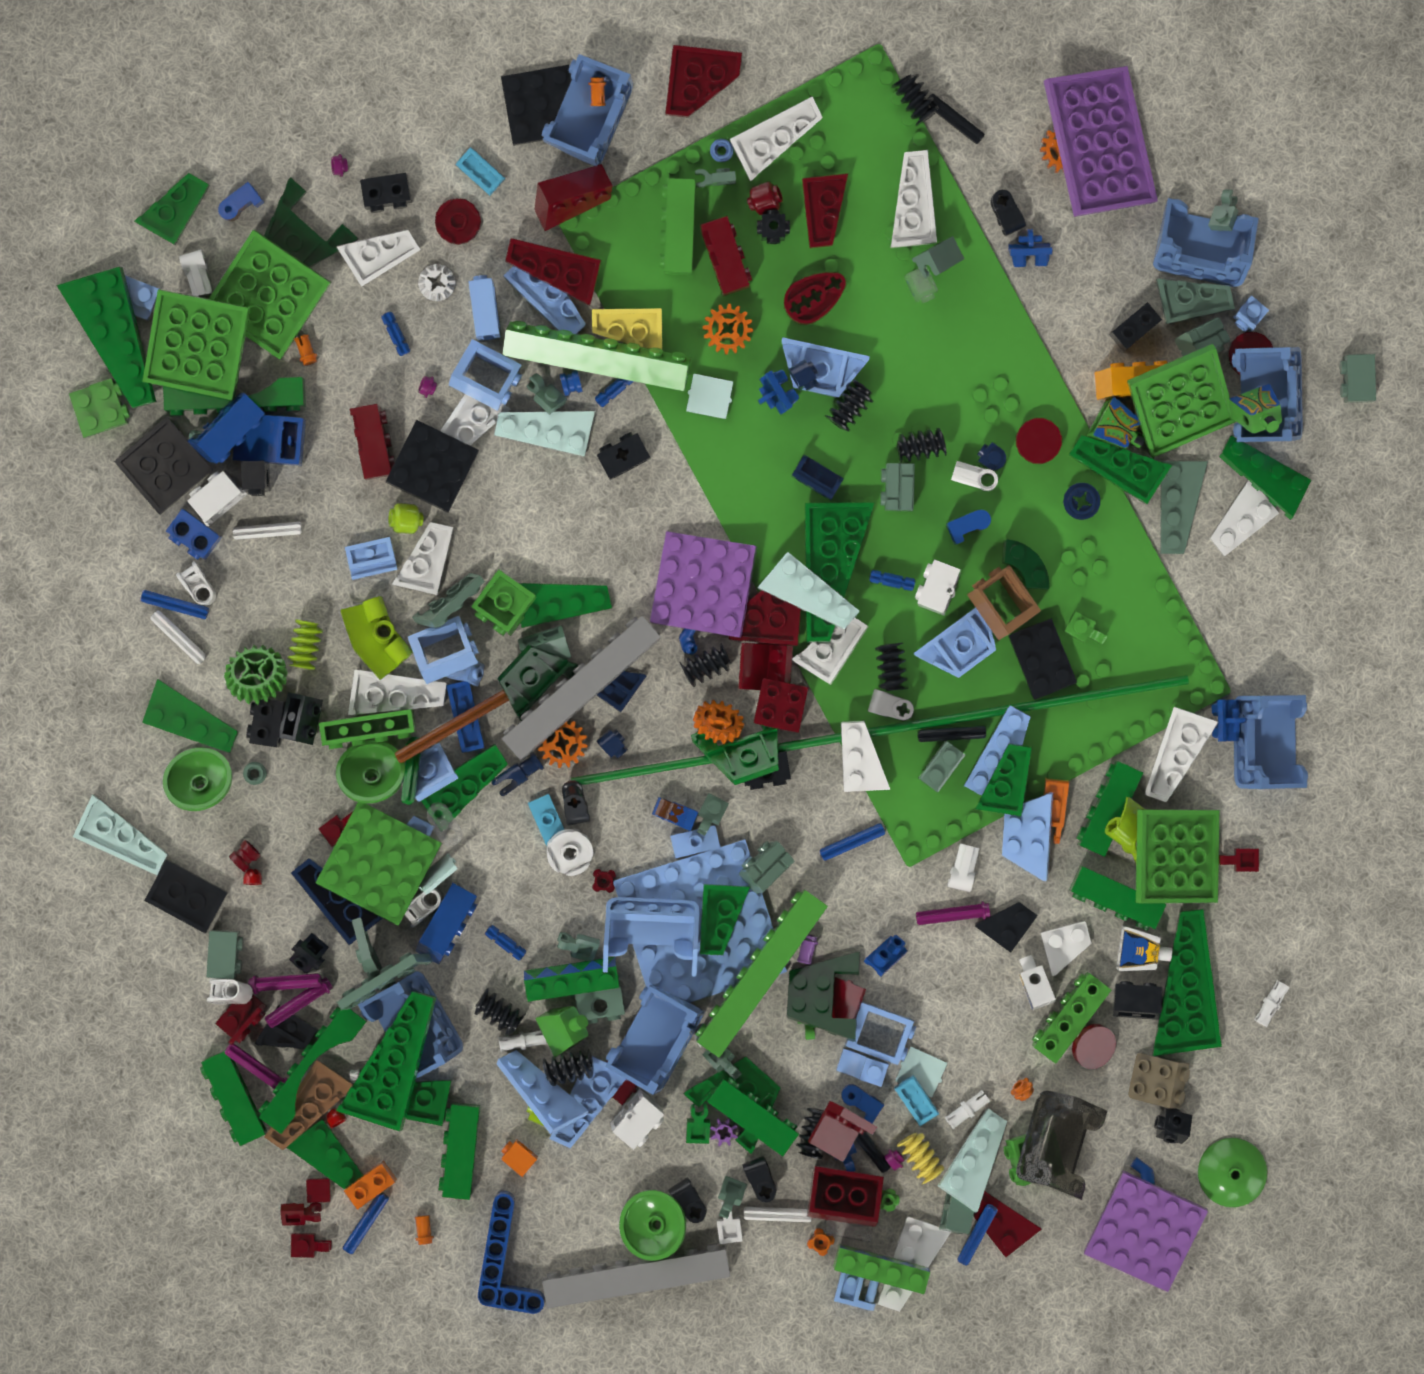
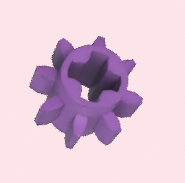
M717 1118L718 1125L710 1126V1129L715 1131L711 1139L717 1138L719 1140L718 1146H721L722 1142H727L730 1146V1139L732 1137L738 1138V1135L733 1133V1130L737 1128V1124L731 1126L729 1124L730 1118H727L726 1122H721ZM724 1127H728L730 1134H725L724 1138L720 1137L718 1129L722 1130Z

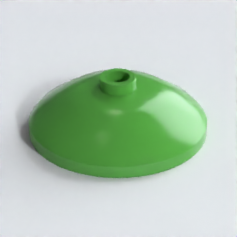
M367 740L366 744L348 748L340 757L336 767V779L341 791L350 799L360 803H377L391 797L399 790L404 780L405 763H399L395 757V752L398 750L387 742L375 743V740ZM372 777L376 778L374 781H369Z
M204 747L188 749L178 754L168 764L163 775V789L167 798L176 807L187 811H202L215 806L227 795L232 784V770L227 759L218 751Z
M1225 1138L1213 1143L1203 1153L1198 1165V1179L1202 1190L1213 1202L1225 1207H1240L1255 1200L1264 1189L1267 1180V1165L1261 1152L1250 1142L1239 1138ZM1238 1171L1239 1176L1233 1179L1231 1173Z
M658 1190L640 1192L625 1204L621 1212L619 1221L620 1235L625 1246L635 1256L649 1261L665 1259L675 1253L684 1240L686 1233L684 1211L677 1200L665 1192ZM657 1220L661 1223L659 1229L655 1226Z

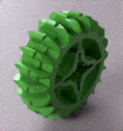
M253 644L252 649L248 650L244 646V652L236 651V658L230 657V664L226 665V672L224 673L227 689L230 690L233 697L237 696L240 702L245 699L249 705L254 700L258 705L262 699L268 702L269 696L276 698V691L282 692V685L286 684L288 672L285 661L278 652L275 653L272 647L266 649L262 645L257 649V646Z

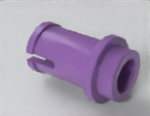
M808 934L801 943L798 962L812 964L815 945H818L816 936Z

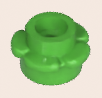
M893 1189L882 1190L880 1209H885L888 1212L895 1210L896 1205L900 1202L899 1196L896 1195Z

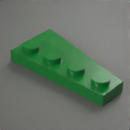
M1084 435L1079 437L1068 454L1146 505L1172 467L1170 464Z
M1231 435L1219 457L1241 477L1247 478L1252 483L1251 486L1265 494L1269 498L1268 501L1275 507L1278 506L1285 512L1284 515L1291 520L1308 489L1311 479L1244 442H1237V438Z
M519 583L537 597L523 615L524 619L520 623L521 628L612 609L607 586Z
M157 679L142 723L231 753L238 731Z
M496 743L456 767L454 770L458 779L421 800L441 832L508 765Z
M452 1080L415 1082L406 1119L443 1126Z

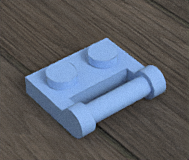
M841 1272L834 1301L874 1311L876 1305L874 1299L879 1282L870 1280L865 1300H861L859 1295L864 1278Z

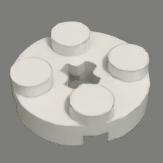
M565 829L557 832L547 842V859L552 869L556 872L568 876L578 875L584 872L590 865L593 857V847L589 838L579 829ZM566 848L576 849L573 852V857H569V855L564 856L563 853L566 852Z

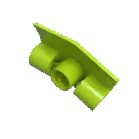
M382 596L374 597L360 605L340 610L353 650L379 680L387 676L413 654L412 649L395 631ZM380 627L387 628L390 635L384 638L380 637L377 630Z
M1126 797L1122 816L1115 817L1108 822L1105 834L1122 845V849L1126 853L1132 854L1136 863L1137 809L1144 808L1130 797Z

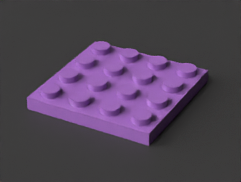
M666 531L650 623L741 638L757 546Z
M1123 1171L1086 1245L1084 1254L1168 1292L1208 1213V1209Z

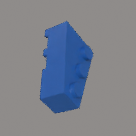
M239 393L234 400L229 402L219 412V416L211 424L208 422L203 426L205 430L196 439L191 437L187 442L206 461L216 464L218 462L222 463L230 456L231 453L229 451L234 445L239 446L246 439L247 436L245 434L251 428L255 429L263 421L261 417L265 413L246 394Z
M452 883L418 942L415 952L430 954L433 962L440 964L444 955L449 956L455 946L452 943L456 935L460 937L467 925L463 921L467 915L471 917L477 907V904L474 903L477 896Z

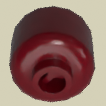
M765 182L751 188L750 197L747 198L750 210H755L761 216L766 214L767 210H778L780 203L783 202L782 193L778 185H773L771 182Z

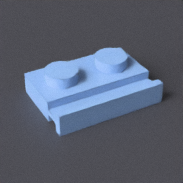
M125 275L135 316L149 321L159 288Z
M391 537L345 547L352 580L398 570Z

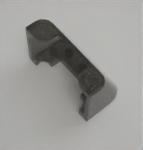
M1053 1091L1041 1092L1036 1099L1017 1164L1016 1173L1018 1178L1048 1190L1082 1200L1086 1184L1083 1177L1074 1174L1086 1131L1099 1130L1105 1122L1107 1110L1076 1096Z

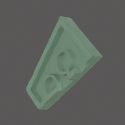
M1156 279L1166 324L1235 309L1230 286Z
M469 573L447 590L445 598L433 600L428 604L430 609L422 615L418 612L413 615V620L419 625L433 628L441 627L447 622V617L451 613L463 607V602L469 596L471 597L479 592L480 586L485 581L480 575Z
M360 917L352 920L359 947L355 951L359 963H362L364 972H367L368 978L371 976L375 978L381 974L382 966L374 947L371 945L369 935L364 930Z

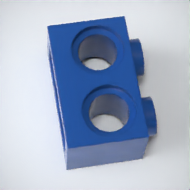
M181 509L166 530L170 534L168 539L178 546L181 543L189 548L187 553L197 560L200 557L207 559L222 538L184 509ZM181 523H187L189 526V531L184 536L178 533V526ZM204 536L208 544L206 548L199 549L196 542L198 538Z

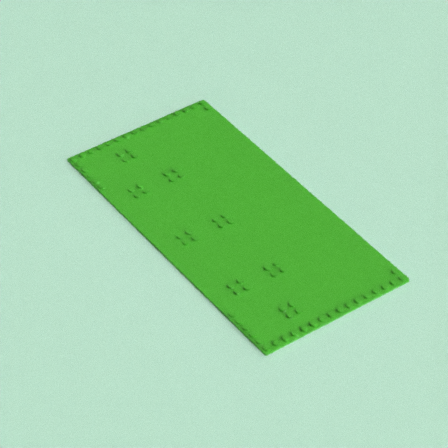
M877 44L612 187L610 200L559 224L574 254L601 260L594 291L604 309L662 308L663 352H681L686 356L692 357L688 383L684 391L650 384L645 385L730 542L757 546L752 582L758 593L761 591L758 589V586L787 552L806 566L805 503L875 502L844 599L859 610L855 618L866 624L868 628L831 685L798 665L835 734L841 733V722L864 721L867 728L1034 701L1008 635L998 640L993 633L996 651L959 678L913 654L975 608L967 596L968 593L974 590L973 584L982 578L987 581L990 578L988 574L1000 566L1001 569L1009 566L1002 564L1003 546L1006 539L1018 541L1034 550L1043 561L1049 576L1048 590L1027 589L1041 611L1010 634L1052 618L1077 680V683L1036 700L1188 675L1189 684L1025 711L1024 713L1030 716L1023 745L1032 747L1024 797L1025 802L1044 794L1045 778L1070 781L1167 728L1174 707L1195 713L1228 695L1231 689L1124 491L1068 455L1081 435L1087 436L1090 429L924 122L916 126L919 118L911 119L914 110L907 112L906 107L909 103H901L904 95H896L900 87L892 88V85L898 82L900 78L882 45ZM810 97H813L823 117L751 181L734 148L732 157L726 162H717L710 154V147L715 140L726 139L730 142L729 139ZM719 147L717 152L720 155H724L726 149ZM928 150L937 244L953 236L964 257V260L936 276L931 271V267L926 265L929 276L924 277L916 262L912 261V258L936 244L891 248L904 152ZM721 168H730V172L735 171L736 184L708 185L703 188L696 187V183L705 180L703 175H695V171L698 169H704L709 174L716 173V170ZM848 174L833 246L809 249L802 178ZM667 178L695 179L692 275L664 274V268H660V254H665V245H661V231H666V222H661L662 207L666 208L667 198H662L663 184H667ZM765 182L778 185L783 197V202L780 203L778 210H780V214H785V220H790V234H785V241H780V244H767V241H761V234H757V220H761L762 216L755 210L751 211L747 203V198L750 197V189ZM728 216L730 224H734L737 237H735L737 246L741 245L745 259H742L744 268H749L752 281H749V288L723 296L701 234V224ZM771 222L769 227L775 230L778 228V224ZM825 272L840 273L844 276L846 280L844 291L836 305L823 318L808 325L796 323L789 318L784 309V297L786 291L793 283L805 277ZM831 278V284L825 290L833 287L837 290L840 289L839 284L841 280ZM812 290L810 298L801 297L802 302L798 305L793 302L790 309L791 313L796 312L800 314V308L802 306L811 307L810 302L814 299L819 302V297L822 293L820 291L816 293ZM729 303L731 304V309L735 310L737 306H740L739 313L747 312L745 320H752V323L747 326L753 329V333H747L751 340L750 342H743L745 345L744 349L738 346L736 354H734L732 349H729L728 354L725 355L724 349L717 353L716 345L708 346L711 339H704V335L708 331L703 330V326L709 325L705 321V317L712 318L710 310L713 309L718 312L719 305H722L723 309H727ZM732 314L722 315L725 319H733L735 317ZM715 321L712 326L713 335H715L719 329V326L716 324ZM742 323L737 327V333L740 337H742L744 331ZM724 324L722 334L727 332L732 334L734 324L730 326ZM782 337L870 356L869 361L854 379L872 393L870 396L874 402H864L868 409L859 408L862 416H853L856 422L855 425L847 423L850 429L849 432L841 430L825 417V415L832 417L829 411L830 408L838 410L835 404L836 401L844 402L841 395L839 398L793 388L781 342ZM725 339L720 342L722 344H733L731 340ZM771 370L773 373L783 370L788 381L781 385L784 392H787L793 388L799 396V399L792 405L793 407L781 415L776 407L770 409L767 402L761 405L758 402L763 397L759 391L763 387L759 379ZM693 374L733 381L730 396L732 402L729 403L726 419L686 411L689 399L688 390L691 389ZM852 380V382L848 386L856 388ZM846 388L843 393L850 395ZM1034 418H1045L1052 421L1059 428L1062 435V446L1058 455L1053 460L1044 464H1032L1019 455L1016 448V435L1019 428L1026 421ZM936 428H940L945 438L947 456H945L942 450H940L939 457L937 458L933 452L930 454V459H927L925 454L922 453L921 459L917 460L914 454L912 455L911 462L907 460L906 456H903V464H915L913 511H885V506L880 505V494L885 492V482H881V468H886V463H900L897 449L899 434H903L907 439L908 433L912 432L916 438L917 431H922L925 437L927 429H930L934 435ZM993 442L1006 454L1004 466L994 471L997 474L998 483L991 491H984L951 480L957 461L984 468L977 462L980 458L977 454L984 444L989 446ZM804 454L844 478L831 500L791 477ZM985 474L981 477V483L989 487L993 485L994 478L990 474ZM1088 483L1098 491L1100 507L1091 518L1079 520L1066 512L1063 504L1064 494L1072 485ZM1086 492L1080 498L1073 497L1078 502L1077 510L1082 505L1091 506L1085 501ZM977 510H985L989 513L991 523L986 529L981 531L973 530L963 535L965 541L954 545L946 523ZM934 560L961 570L954 590L955 596L951 598L945 616L918 606V600L915 598L919 585L924 586L926 578L923 575L927 564H933ZM1011 566V568L1023 584V580L1019 572ZM877 570L881 571L882 574L886 572L903 576V578L915 579L914 589L908 591L904 590L903 587L899 589L882 585L880 582L879 584L872 583L869 580L871 571ZM999 580L983 590L1005 624L1021 613ZM802 609L798 646L787 645L793 646V658L812 643L806 642V611ZM1076 611L1095 621L1096 624L1093 629L1107 636L1102 645L1089 637L1083 643L1064 632ZM903 643L898 648L904 649L905 653L899 655V657L906 659V662L900 664V667L906 668L907 671L900 675L907 677L908 680L901 684L908 686L909 689L886 691L879 688V685L884 683L885 680L878 679V675L884 673V671L877 669V666L883 664V662L876 660V657L882 655V653L875 651V648L885 644ZM874 689L910 701L914 708L912 716L907 720H899L869 712L868 708ZM906 703L896 708V710L900 711V716L910 712ZM1003 715L871 737L890 790L866 792L908 867L919 863L1004 816L1003 813L975 809L982 796L964 786ZM985 726L986 738L947 741L963 752L965 756L939 792L934 791L918 779L945 742H919L918 730Z

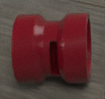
M247 840L240 844V848L237 851H233L229 855L231 861L243 872L250 868L252 861H257L261 857L259 851Z

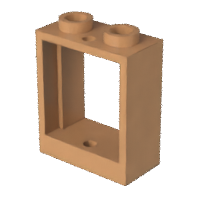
M1010 565L1004 569H1001L999 566L988 574L990 578L987 581L984 578L980 579L972 585L974 590L967 594L998 640L1012 633L1041 611ZM997 580L1001 582L1021 611L1019 615L1006 624L983 592V590Z

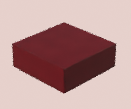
M329 1178L306 1179L307 1203L331 1202Z

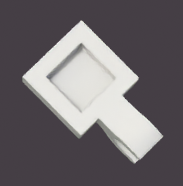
M731 1211L728 1219L717 1220L720 1244L743 1241L740 1217H732Z

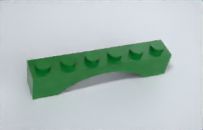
M303 377L278 378L269 387L248 397L259 408H263V412H277V408L286 407V411L289 412L300 411V407H306L305 379ZM163 386L164 410L170 412V416H182L184 411H193L194 415H207V410H217V414H219L232 401Z
M336 1007L329 1017L332 1019L328 1027L323 1025L315 1035L318 1038L313 1046L308 1044L301 1054L304 1058L298 1065L295 1062L287 1072L290 1076L285 1083L280 1081L273 1090L275 1097L272 1101L266 1100L258 1110L261 1113L259 1118L280 1134L284 1132L296 1116L295 1103L297 1091L308 1068L319 1056L329 1049L342 1043L353 1041L367 1022L351 1009L341 1010L340 1007Z

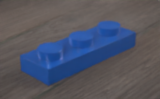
M463 681L446 685L454 718L475 706L469 682ZM478 719L457 731L462 753L485 748Z

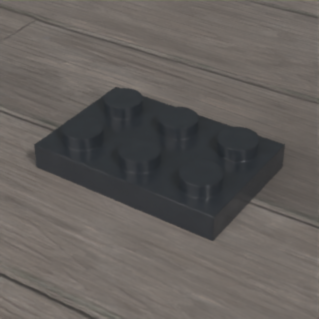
M1052 618L1008 635L1033 700L1077 683Z
M167 859L144 901L206 934L228 892Z

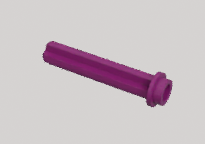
M981 901V904L916 912L918 925L983 918L985 920L986 917H990L989 903H984V901Z
M319 973L260 978L254 975L253 978L249 979L248 984L251 986L254 994H259L260 991L320 987L322 985V977Z
M324 977L320 987L306 989L265 1016L268 1026L274 1028L325 993L329 994L330 990L333 989L330 981Z
M229 1044L225 1049V1054L273 1089L276 1088L280 1081L283 1083L287 1081L286 1077H280L236 1044Z

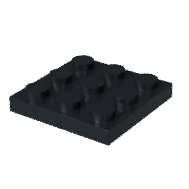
M569 64L501 76L513 146L543 141V128L546 123L550 124L551 121H555L572 81L571 73H569Z
M169 417L163 419L114 461L159 515L213 471L204 458L187 442L186 437Z
M416 420L386 479V483L449 513L479 450Z

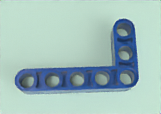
M501 1191L495 1196L478 1289V1300L482 1305L537 1314L543 1309L545 1304V1297L541 1291L501 1284L515 1205L513 1194L509 1191ZM507 1197L511 1205L503 1208L498 1204V1199ZM503 1220L507 1228L499 1231L495 1228L494 1222ZM499 1243L502 1245L503 1251L493 1253L490 1245ZM488 1266H496L499 1273L496 1276H490L487 1274L486 1268ZM488 1288L492 1289L495 1296L492 1299H486L482 1291ZM513 1292L517 1295L518 1300L510 1303L505 1299V1295ZM536 1296L540 1299L541 1304L533 1307L528 1303V1299Z

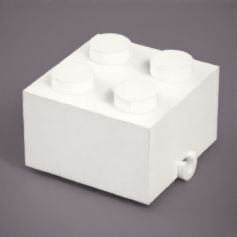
M217 471L207 479L209 483L203 488L199 486L189 494L191 498L187 500L207 526L213 524L247 495L230 474L224 471L221 473Z
M934 560L933 564L928 563L923 575L926 578L924 586L919 585L915 596L916 600H918V606L945 616L950 600L955 596L954 590L961 570Z
M639 1089L628 1103L623 1104L622 1110L610 1122L612 1132L634 1150L637 1146L641 1147L647 1141V1134L652 1128L656 1130L662 1124L664 1113L662 1107L642 1089Z

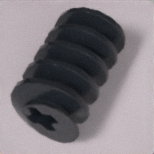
M910 74L892 85V88L900 87L896 95H904L901 103H909L906 111L914 110L911 119L919 118L916 126L935 115L939 106H930L934 98L926 99L925 96L929 90H920L924 82H915L919 74Z
M855 379L853 384L856 388L851 386L847 388L850 395L844 393L841 395L844 402H835L838 410L830 408L829 411L832 417L825 415L838 428L848 432L850 429L847 423L856 424L853 416H862L859 408L868 409L864 402H874L870 396L872 393Z
M936 428L934 435L930 429H927L925 437L922 431H917L916 438L912 432L908 433L907 439L903 434H899L897 449L900 463L903 461V456H906L907 460L911 462L912 455L914 454L917 460L921 459L922 453L925 454L927 459H930L931 452L937 458L939 457L940 450L947 456L945 438L940 428Z
M722 643L719 644L720 651L714 646L711 647V655L705 650L702 651L703 659L696 654L694 655V663L689 658L686 659V666L680 662L688 682L693 687L696 686V679L704 683V675L709 679H713L712 671L718 676L721 675V667L727 672L730 671L729 664L731 662Z
M903 643L885 644L875 648V651L882 653V655L876 657V660L883 662V664L877 666V669L884 671V673L878 675V679L885 680L884 683L879 685V688L886 691L909 689L908 686L901 684L908 680L907 677L900 675L907 671L906 668L900 667V664L906 662V659L899 657V655L905 653L904 649L898 648Z
M487 988L477 1002L474 1014L478 1015L483 1011L482 1019L485 1021L491 1017V1026L499 1022L498 1030L501 1031L506 1027L505 1035L508 1036L516 1030L526 1013L519 1017V1008L512 1012V1003L504 1007V998L495 1001L497 993L494 992L488 996L489 988Z
M589 1049L587 1056H584L580 1050L578 1058H575L574 1054L570 1052L569 1060H566L565 1056L561 1054L560 1062H557L556 1058L552 1056L550 1064L543 1058L546 1079L552 1086L557 1085V1080L561 1084H565L566 1078H568L569 1082H574L575 1076L581 1081L584 1079V1074L589 1079L593 1077L594 1065Z
M807 1108V1111L812 1116L804 1117L809 1122V1125H802L801 1127L807 1133L799 1134L804 1143H796V1146L801 1149V1152L798 1153L815 1159H823V1155L818 1152L822 1150L810 1144L808 1140L824 1110Z

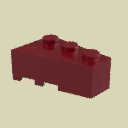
M602 164L538 182L534 210L544 231L610 200L613 185Z
M728 216L701 224V234L722 295L726 296L749 288V281H752L749 268H744L742 259H745L741 245L737 246L735 237H737L734 224H730Z
M378 404L350 408L364 479L372 480L388 477L395 463V458L390 456L388 447H392L390 433H385L384 425L388 424L386 411H381V407Z

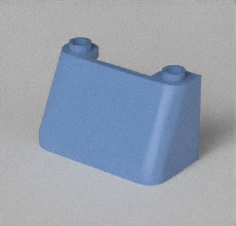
M579 54L577 60L573 59L570 64L569 73H571L572 81L556 119L551 121L550 124H545L542 137H544L543 141L589 165L597 166L602 164L631 95L633 81L631 74ZM591 77H604V82H607L605 85L606 106H591V85H588V82H591Z
M1168 198L1162 218L1153 266L1162 272L1231 287L1242 285L1252 265L1258 218L1242 214L1237 216L1232 231L1211 230L1208 226L1209 218L1187 214V204L1179 199Z
M1300 347L1235 349V354L1232 356V364L1241 374V394L1270 384L1280 403L1282 422L1273 433H1269L1266 429L1257 433H1251L1238 422L1235 423L1233 433L1234 437H1237V442L1300 440L1303 433L1302 356Z
M1306 695L1238 696L1236 699H1239L1240 718H1246V723H1240L1239 741H1234V779L1238 788H1307L1308 772L1303 765L1296 764L1295 718H1302L1307 711Z
M416 971L358 1004L365 1019L371 1022L379 1020L386 1032L397 1018V1014L412 991L416 990L435 997L436 995L425 976L421 972ZM437 997L416 1079L447 1063L463 1050L461 1038Z
M650 985L649 988L645 987L641 992L639 999L642 1000V1006L621 1045L616 1049L613 1047L610 1049L606 1056L608 1062L605 1067L654 1095L660 1092L668 1082L700 1024L705 1011L660 988Z

